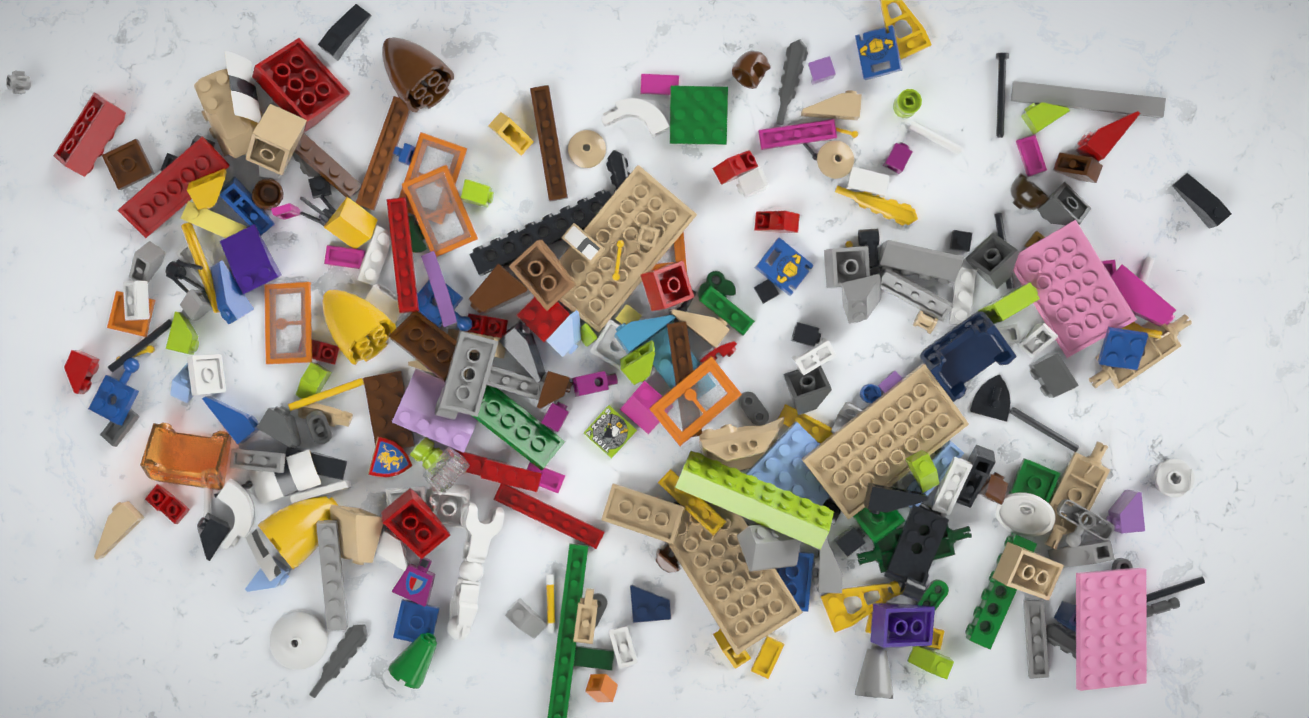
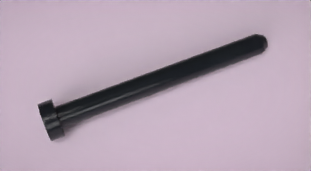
M996 53V59L998 60L997 138H1003L1006 60L1009 59V53Z

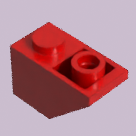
M748 150L725 159L712 169L720 184L723 185L759 166L751 151Z
M757 211L754 231L798 233L800 214L789 211Z
M71 350L64 369L73 392L85 394L92 385L91 379L93 374H96L99 369L98 363L100 359L80 350Z

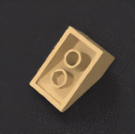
M1007 542L992 578L1006 586L1049 601L1064 565Z

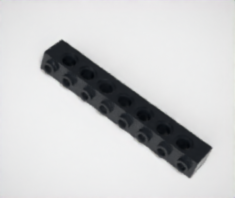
M598 191L594 194L595 197L589 200L586 197L577 201L578 205L570 207L568 205L559 210L560 213L554 216L552 213L542 217L543 221L535 223L533 221L526 224L525 229L519 232L516 229L507 233L508 237L501 239L498 237L491 240L490 245L486 247L481 245L472 249L473 253L469 255L478 275L484 276L492 272L498 264L503 267L514 262L538 240H543L547 246L562 240L563 235L573 223L584 230L597 214L591 211V206L598 203L603 207L612 196L610 191ZM577 211L584 213V218L580 221H576L573 218ZM560 219H564L567 222L566 227L563 229L556 227V223ZM542 227L549 229V234L545 237L539 235V230ZM525 235H530L532 238L531 243L528 245L522 244V237ZM507 243H513L514 250L510 253H506L504 250ZM490 251H495L497 254L496 259L493 261L487 259V254Z

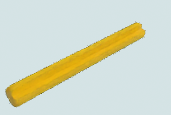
M184 223L181 225L194 262L196 265L203 267L202 270H197L214 313H220L217 308L212 274L192 223Z

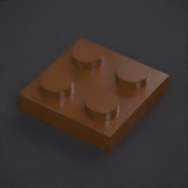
M134 139L102 155L118 190H123L155 174L138 139Z

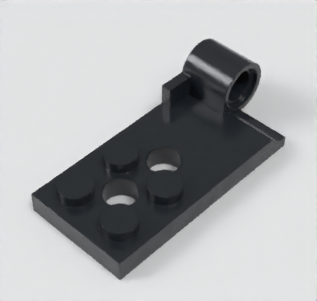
M915 505L911 506L884 577L902 583L900 594L919 602L924 595L926 582L929 577L928 572L949 519ZM921 525L928 526L929 531L927 534H919V527ZM914 543L921 544L920 552H912L911 547Z

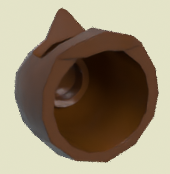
M751 50L745 52L736 60L732 67V75L742 86L755 89L771 66L767 57L762 52Z

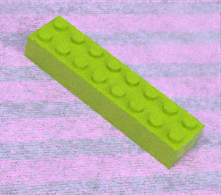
M690 451L675 486L679 490L820 550L830 531L834 511L828 507L815 504L807 498L796 496L790 491L782 490L772 483L763 482L753 475L742 473L736 468L728 467L720 461L709 459L698 452Z

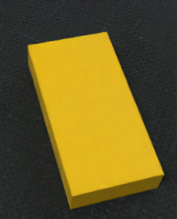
M766 636L751 668V672L769 679L785 644Z

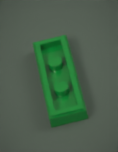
M711 285L698 300L742 336L745 335L755 322Z

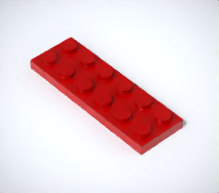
M202 136L117 211L147 238L192 199L187 191L190 182L222 169L226 170L230 164Z

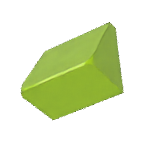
M585 323L580 327L581 340L588 347L598 337L588 324Z

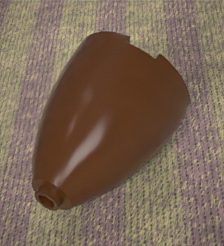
M396 37L388 38L384 41L382 46L384 67L393 89L410 111L417 113L419 109L425 107L430 109L437 105L450 91L448 86L451 80H454L453 71L435 54L414 42ZM422 80L428 84L427 87L421 83Z

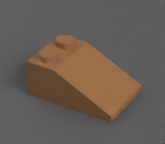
M543 240L536 241L509 265V268L546 310H549L576 286L556 255Z

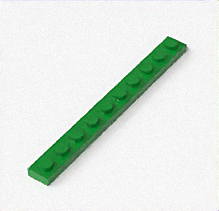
M569 544L548 718H567L577 643L573 641L578 603L583 595L588 545Z

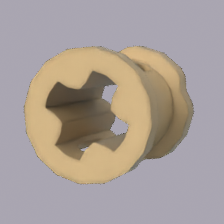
M920 310L913 322V326H919L927 330L928 334H931L938 319H933L923 314V311Z

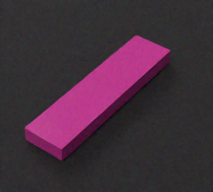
M835 119L758 130L761 150L837 139Z

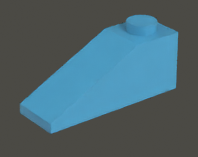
M668 315L633 321L627 325L623 323L615 329L617 332L614 337L626 353L629 354L664 329L667 323H672L675 320V316Z

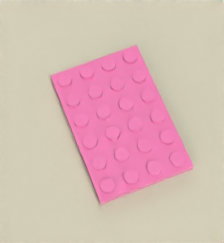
M1076 219L1019 252L1013 271L1022 285L1031 282L1037 289L1040 299L1033 304L1046 325L1058 335V338L1055 340L1066 358L1105 338L1108 327L1121 329L1137 320Z
M1130 568L1076 573V689L1084 691L1146 684V569Z

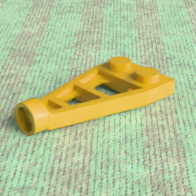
M880 0L887 33H890L889 26H895V23L900 20H905L912 28L911 34L902 38L896 36L900 60L932 45L924 27L902 0ZM892 3H896L902 15L892 19L887 7Z
M892 581L889 583L842 588V593H826L821 595L820 597L834 632L836 633L855 625L873 612L874 603L870 605L866 603L864 598L866 592L878 591L880 599L874 603H886L893 597L901 595L898 582ZM889 587H891L893 593H890L888 591ZM853 596L859 597L862 607L854 614H849L844 605V599Z

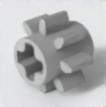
M15 70L12 71V75H7L6 86L8 89H13V94H25V90H30L31 79L29 76H25V71Z

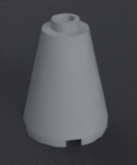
M872 645L871 649H867L855 689V695L894 699L887 651L883 650V647Z

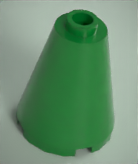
M431 633L420 634L390 663L388 668L390 675L398 682L400 679L406 682L404 685L406 687L419 689L424 683L437 647L436 637Z

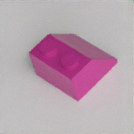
M644 381L620 410L649 435L659 424L658 419L649 410V407L657 402L662 395ZM669 405L664 411L668 413L673 408V405Z

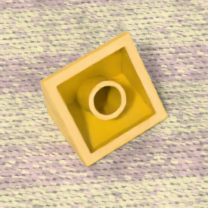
M346 197L324 228L351 248L357 249L371 239L378 219Z

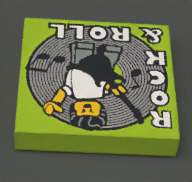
M608 405L586 429L584 434L612 459L637 429Z

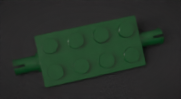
M927 525L919 527L920 535L928 533L929 528ZM947 525L934 560L956 555L954 543L959 540L972 538L970 527L966 526L952 530ZM903 527L894 529L877 543H873V550L856 553L859 566L876 561L880 573H884ZM914 543L911 547L912 552H920L921 544Z

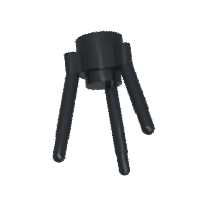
M301 196L300 200L320 215L319 218H316L303 211L300 214L324 227L336 209L332 207L325 197H320V199L329 210L325 208L322 211Z
M179 259L167 265L165 270L166 277L172 279L183 291L188 293L189 290L178 279H183L206 293L204 287L186 277L187 271L185 267L202 270V266L186 263Z

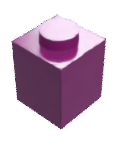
M895 143L883 166L900 174L903 172L913 151L905 143Z
M559 401L557 404L553 402L541 423L559 432L570 411L566 410L568 406Z

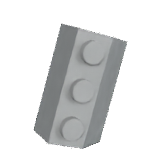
M764 525L748 526L737 535L750 572L797 565L801 541Z

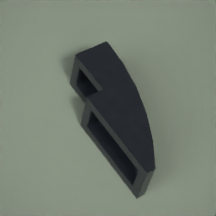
M287 447L285 458L306 450L297 447ZM310 451L317 475L343 480L347 461Z

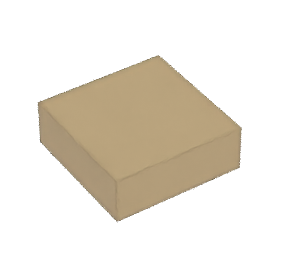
M641 224L636 243L655 248L660 229Z

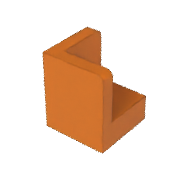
M590 674L585 692L596 702H613L618 684L607 674Z

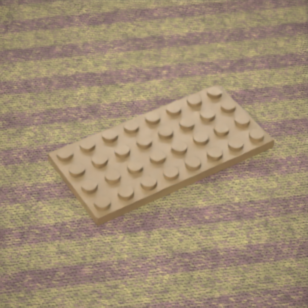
M637 165L583 230L605 249L602 254L591 264L570 246L559 259L576 284L559 301L571 311L575 312L577 310L580 318L599 333L642 282L640 274L652 270L697 214L642 167ZM641 224L660 229L655 248L636 243ZM622 240L624 246L621 250L619 265L620 279L614 280L612 275L615 273L618 250L616 243Z
M922 363L801 460L849 520L865 507L864 500L868 483L891 487L911 471L905 458L920 450L931 455L967 427L969 423L927 366Z
M707 502L727 521L725 525L713 536L685 509L675 543L667 544L734 652L738 655L803 612L776 569L749 571L737 535L748 527L742 516Z

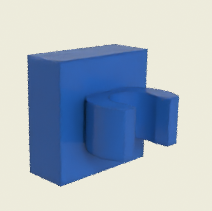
M404 143L403 149L395 146L393 154L399 157V162L409 166L415 147Z

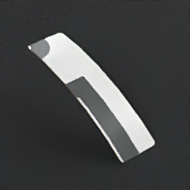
M258 529L254 530L246 537L247 543L269 581H272L281 574V570L268 552Z

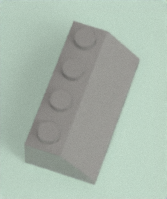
M887 240L882 243L878 260L879 266L882 267L881 270L883 271L886 268L891 271L894 269L901 271V275L912 276V274L919 275L920 279L930 280L934 278L938 279V283L949 285V282L956 280L964 257Z

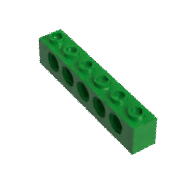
M1011 533L1010 536L1008 535L1004 542V546L1009 542L1032 552L1037 547V543L1014 533ZM1000 553V554H999V556H998V558H997V560H996V563H997V564L999 563L1000 558H1001V556H1002L1003 553ZM994 570L989 576L988 581L990 583L988 587L982 591L980 605L974 609V619L972 623L967 625L965 630L966 638L969 641L989 650L993 646L1017 592V589L1006 586L992 578ZM1002 585L1003 592L997 595L996 588ZM991 603H995V610L988 612V606ZM987 621V622H988L987 628L984 629V630H981V629H980V624H981V622Z

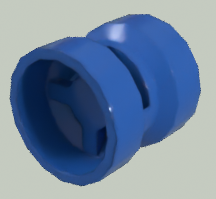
M874 384L864 385L860 390V398L866 403H873L881 397L880 388Z

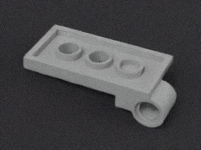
M462 331L459 332L446 382L436 403L435 415L455 420L458 412L478 417L498 341ZM477 350L479 352L478 359L470 360V351ZM469 368L472 369L474 372L473 377L465 379L464 371Z

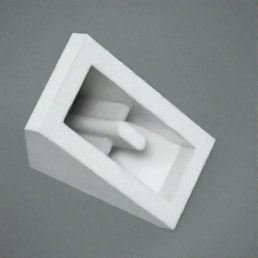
M1045 323L1036 324L1022 342L1018 344V347L1029 357L1033 358L1057 339L1058 335Z

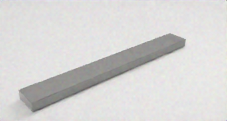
M1018 81L1012 83L1011 101L1031 104L1043 102L1067 108L1129 115L1139 111L1141 113L1139 116L1156 118L1164 117L1166 98Z

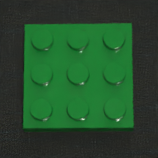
M671 86L670 144L727 145L728 87Z

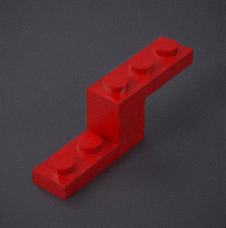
M456 449L450 450L446 468L481 476V479L533 492H538L542 477L540 472L508 465L507 462L467 452L463 453Z

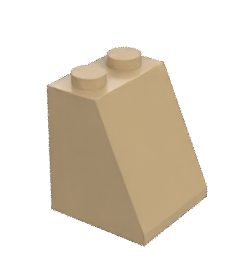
M270 104L252 133L246 160L279 175H283L303 134L307 120Z
M331 504V520H338L341 558L353 559L352 563L364 565V562L373 563L383 527L382 517L361 508Z

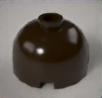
M1020 173L1010 188L1011 196L1014 198L1012 203L1020 210L1023 207L1027 210H1036L1050 198L1034 182L1028 181V178Z

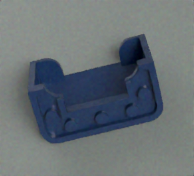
M977 312L928 346L920 355L924 364L953 402L965 395L967 388L964 384L994 362H997L999 365H1008L1017 357L997 327L984 312Z

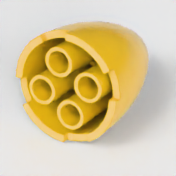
M328 290L323 295L322 304L326 324L335 343L350 363L356 365L361 360L367 362L377 356L388 345L386 341L389 339V335L396 329V325L376 306L345 291Z
M327 496L305 499L271 514L261 521L258 527L294 570L319 546L316 523L318 521L331 520L330 506L331 504H338L332 497L328 499Z

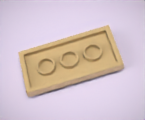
M613 483L601 520L674 544L686 507Z

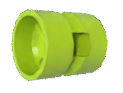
M914 89L903 90L894 100V113L901 118L912 117L922 105L921 95Z
M425 437L413 449L410 456L417 462L422 461V467L431 473L447 454L439 447L435 448V443L428 437Z

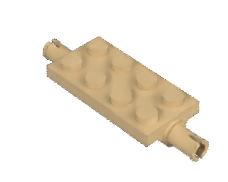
M1184 314L1168 325L1164 323L1162 326H1157L1149 321L1146 322L1142 327L1162 331V336L1160 339L1148 336L1138 370L1100 365L1102 370L1090 377L1089 382H1093L1091 385L1094 388H1098V386L1110 379L1115 388L1119 389L1180 348L1182 345L1178 341L1177 336L1180 331L1191 325L1192 321H1187L1189 317ZM1098 354L1097 356H1095V358H1096L1097 361H1098V358H1099V355H1100V354Z
M1097 441L1091 455L1087 457L1077 452L1073 453L1049 501V505L1055 513V523L1047 542H1045L1047 546L1056 550L1062 536L1074 532L1077 528V525L1058 515L1057 507L1062 500H1071L1089 511L1093 506L1110 472V469L1101 465V460L1108 449L1107 445ZM1069 501L1066 502V504L1069 505V506H1071V507H1072V505H1074L1073 503H1071V502H1069ZM1086 514L1083 515V517H1082V519H1081L1082 524L1084 523V521H1085V519H1086V517H1087Z

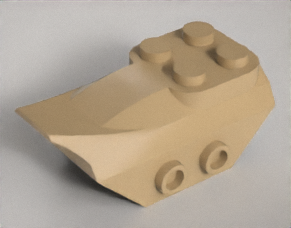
M227 69L218 70L200 78L194 84V88L204 109L202 115L206 121H209L211 125L209 131L212 137L217 139L224 157L230 155L236 159L247 154L252 133L258 123L234 114Z
M784 417L762 426H743L737 428L732 426V424L722 426L721 429H706L699 436L701 454L709 459L718 460L728 467L736 468L739 471L750 469L777 441L778 432L784 423Z

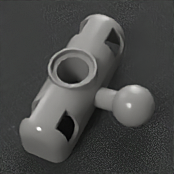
M1064 499L1057 507L1058 515L1077 525L1075 531L1069 533L1066 537V543L1070 547H1078L1081 544V535L1084 530L1102 540H1109L1114 532L1115 527L1112 523L1071 500ZM1069 501V502L1073 503L1074 505H1072V507H1071V506L1067 505L1066 502ZM1086 514L1088 521L1082 524L1081 519ZM1103 520L1107 522V524L1103 525L1099 523V521Z

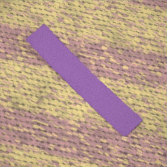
M432 251L422 255L421 258L435 295L443 327L456 323L454 309L435 252Z

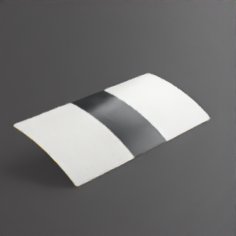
M225 51L234 114L259 123L261 114L256 84L252 78V62L240 55Z
M310 450L286 457L284 473L249 471L253 487L261 504L321 484L311 458Z

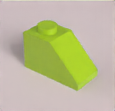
M1043 102L1038 105L1033 103L1024 109L1026 113L1021 117L1034 135L1070 110L1067 107Z
M465 179L461 199L465 203L488 207L489 203L492 204L494 192H491L492 188L490 186Z
M175 311L165 349L194 355V352L199 347V336L189 319L182 312Z
M651 340L620 359L621 371L634 385L645 381L651 374L655 356L654 342Z
M310 362L300 379L296 396L303 399L320 393L332 372L316 362Z
M920 450L905 458L922 493L940 484L937 469L929 453Z
M913 646L907 662L946 680L954 664L950 657L922 646Z

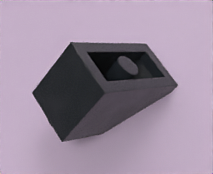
M207 512L206 516L199 520L197 530L206 560L210 561L231 528L228 522Z

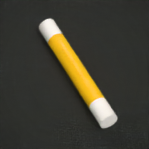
M547 574L548 633H555L554 574Z

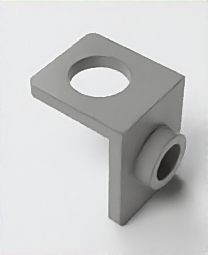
M846 402L838 412L831 432L834 434L863 410ZM851 409L856 414L850 415L846 412V410Z

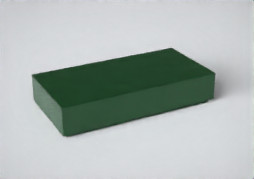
M576 646L574 666L612 671L614 650Z

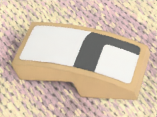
M575 223L572 224L562 237L564 241L591 264L605 250Z

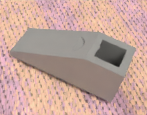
M826 539L821 550L818 549V556L814 557V568H817V576H814L813 585L817 587L819 593H842L843 574Z
M1098 539L1083 542L1078 547L1064 546L1056 550H1048L1049 559L1063 564V568L1115 560L1110 540Z

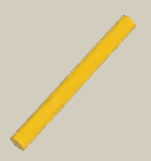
M359 378L289 403V410L293 411L364 385L363 379Z

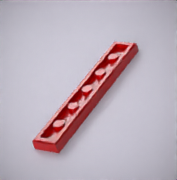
M406 197L386 199L399 313L419 311L407 199Z
M500 484L493 500L595 549L598 548L605 531L509 485Z

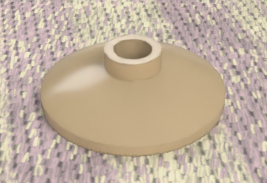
M583 130L577 132L570 139L568 154L577 166L592 168L600 164L604 159L606 145L598 133L591 130ZM584 145H589L590 150L584 151Z
M829 141L818 151L817 164L825 176L839 179L850 173L854 165V155L850 147L844 142ZM836 155L840 157V162L835 160Z

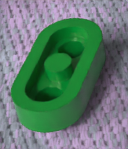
M933 580L927 586L922 599L919 602L917 601L916 605L923 606L925 601H929V606L935 607L936 611L948 595V585L942 580ZM936 586L941 587L939 592H935Z

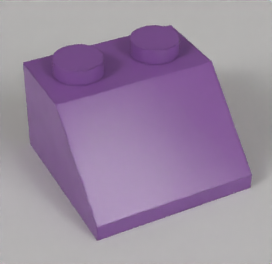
M1125 490L1108 510L1109 516L1106 517V520L1114 525L1115 532L1123 534L1145 531L1142 492Z

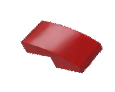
M468 313V317L472 320V327L465 332L501 338L507 330L508 320Z
M302 338L298 352H302ZM312 339V359L335 365L339 347Z
M733 341L723 344L710 351L699 362L703 363L710 356L716 361L718 359L717 353L723 358L726 355L730 357L737 350L735 348L737 343Z
M159 484L145 498L148 503L157 511L162 512L174 524H179L190 510L184 503Z

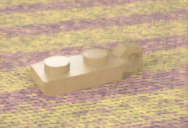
M318 403L298 408V417L306 419L307 415L312 411H322L329 426L335 427V425L349 427L353 419L352 413Z
M586 588L585 598H580L578 603L573 642L593 644L598 600L593 599L594 589Z

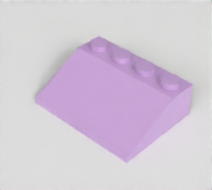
M415 369L392 423L464 453L478 420L471 415L458 412L455 420L435 415L436 403L445 382Z

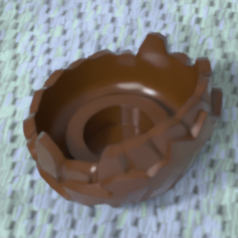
M262 179L258 181L252 190V199L255 205L261 209L270 210L280 205L283 200L284 192L282 186L274 179Z

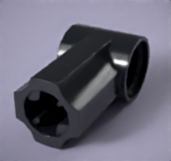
M878 228L858 230L859 247L868 246L870 267L879 266L878 246L880 237Z

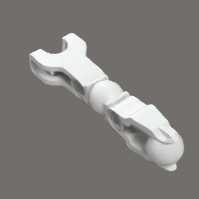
M471 502L464 504L460 518L461 525L466 530L462 556L464 561L459 567L461 577L457 579L453 598L450 600V620L447 624L449 635L456 640L464 641L471 632V626L478 610L477 602L480 582L478 580L483 575L481 563L485 564L491 538L502 529L504 511L501 507L491 508L488 517L484 521H479L477 506Z

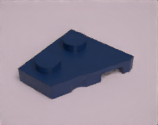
M630 585L633 623L671 620L670 599L635 585Z

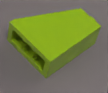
M1029 282L982 307L978 312H984L994 324L1002 322L1039 300L1038 291Z

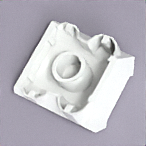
M440 482L433 484L430 495V509L445 527L463 528L460 518L464 504L470 501V487L466 484L456 485Z

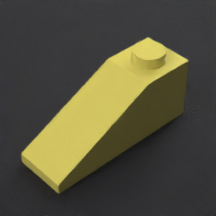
M188 201L180 218L224 238L247 228V226L209 209L203 208L198 210L196 205Z

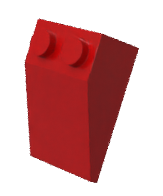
M1136 111L1094 132L1089 131L1077 142L1079 146L1075 151L1082 156L1093 157L1098 162L1105 159L1141 113Z
M411 488L381 512L383 524L420 559H423L451 536L450 532L429 506Z

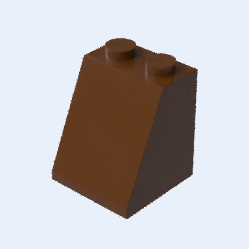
M498 264L468 300L472 302L470 306L476 312L488 314L529 295L531 292Z

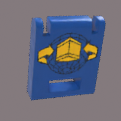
M893 25L889 26L890 33H887L886 27L863 33V40H861L860 34L855 35L864 80L903 71ZM890 62L891 68L874 72L873 65Z
M778 237L754 268L787 295L791 296L794 292L789 286L796 290L809 273L808 269H812L814 265ZM775 250L780 254L770 266L765 261Z

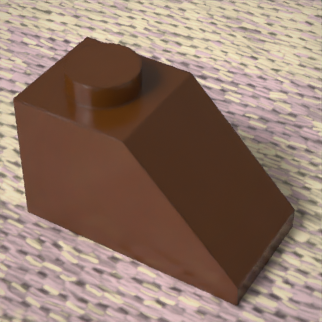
M1059 152L1053 171L1079 181L1097 183L1103 165L1093 157Z
M548 371L536 408L541 409L566 396V392L570 393L573 382H570L571 377Z
M996 472L989 474L979 495L1002 505L1008 483L1004 481L1005 477Z

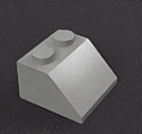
M868 246L824 250L826 288L842 287L844 282L870 276Z
M879 274L842 283V302L848 323H858L867 320L881 300Z

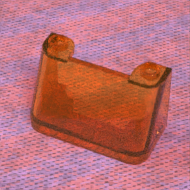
M153 423L140 466L146 476L154 481L222 490L226 479L231 436L225 431H217L212 434V437L178 433L168 423Z

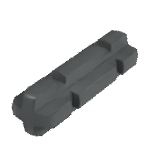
M1173 597L1168 599V601L1163 600L1153 603L1151 606L1147 605L1146 617L1179 608V599Z

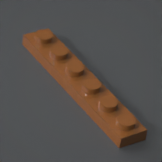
M393 96L356 200V204L373 211H375L395 155L393 154L395 146L398 147L410 110L399 97Z

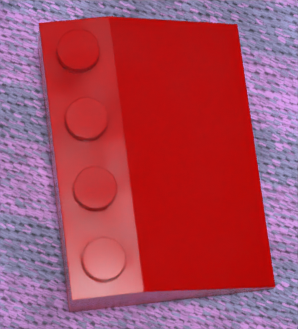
M297 38L254 66L252 78L281 109L307 120L304 133L322 121L350 95V92L300 38Z

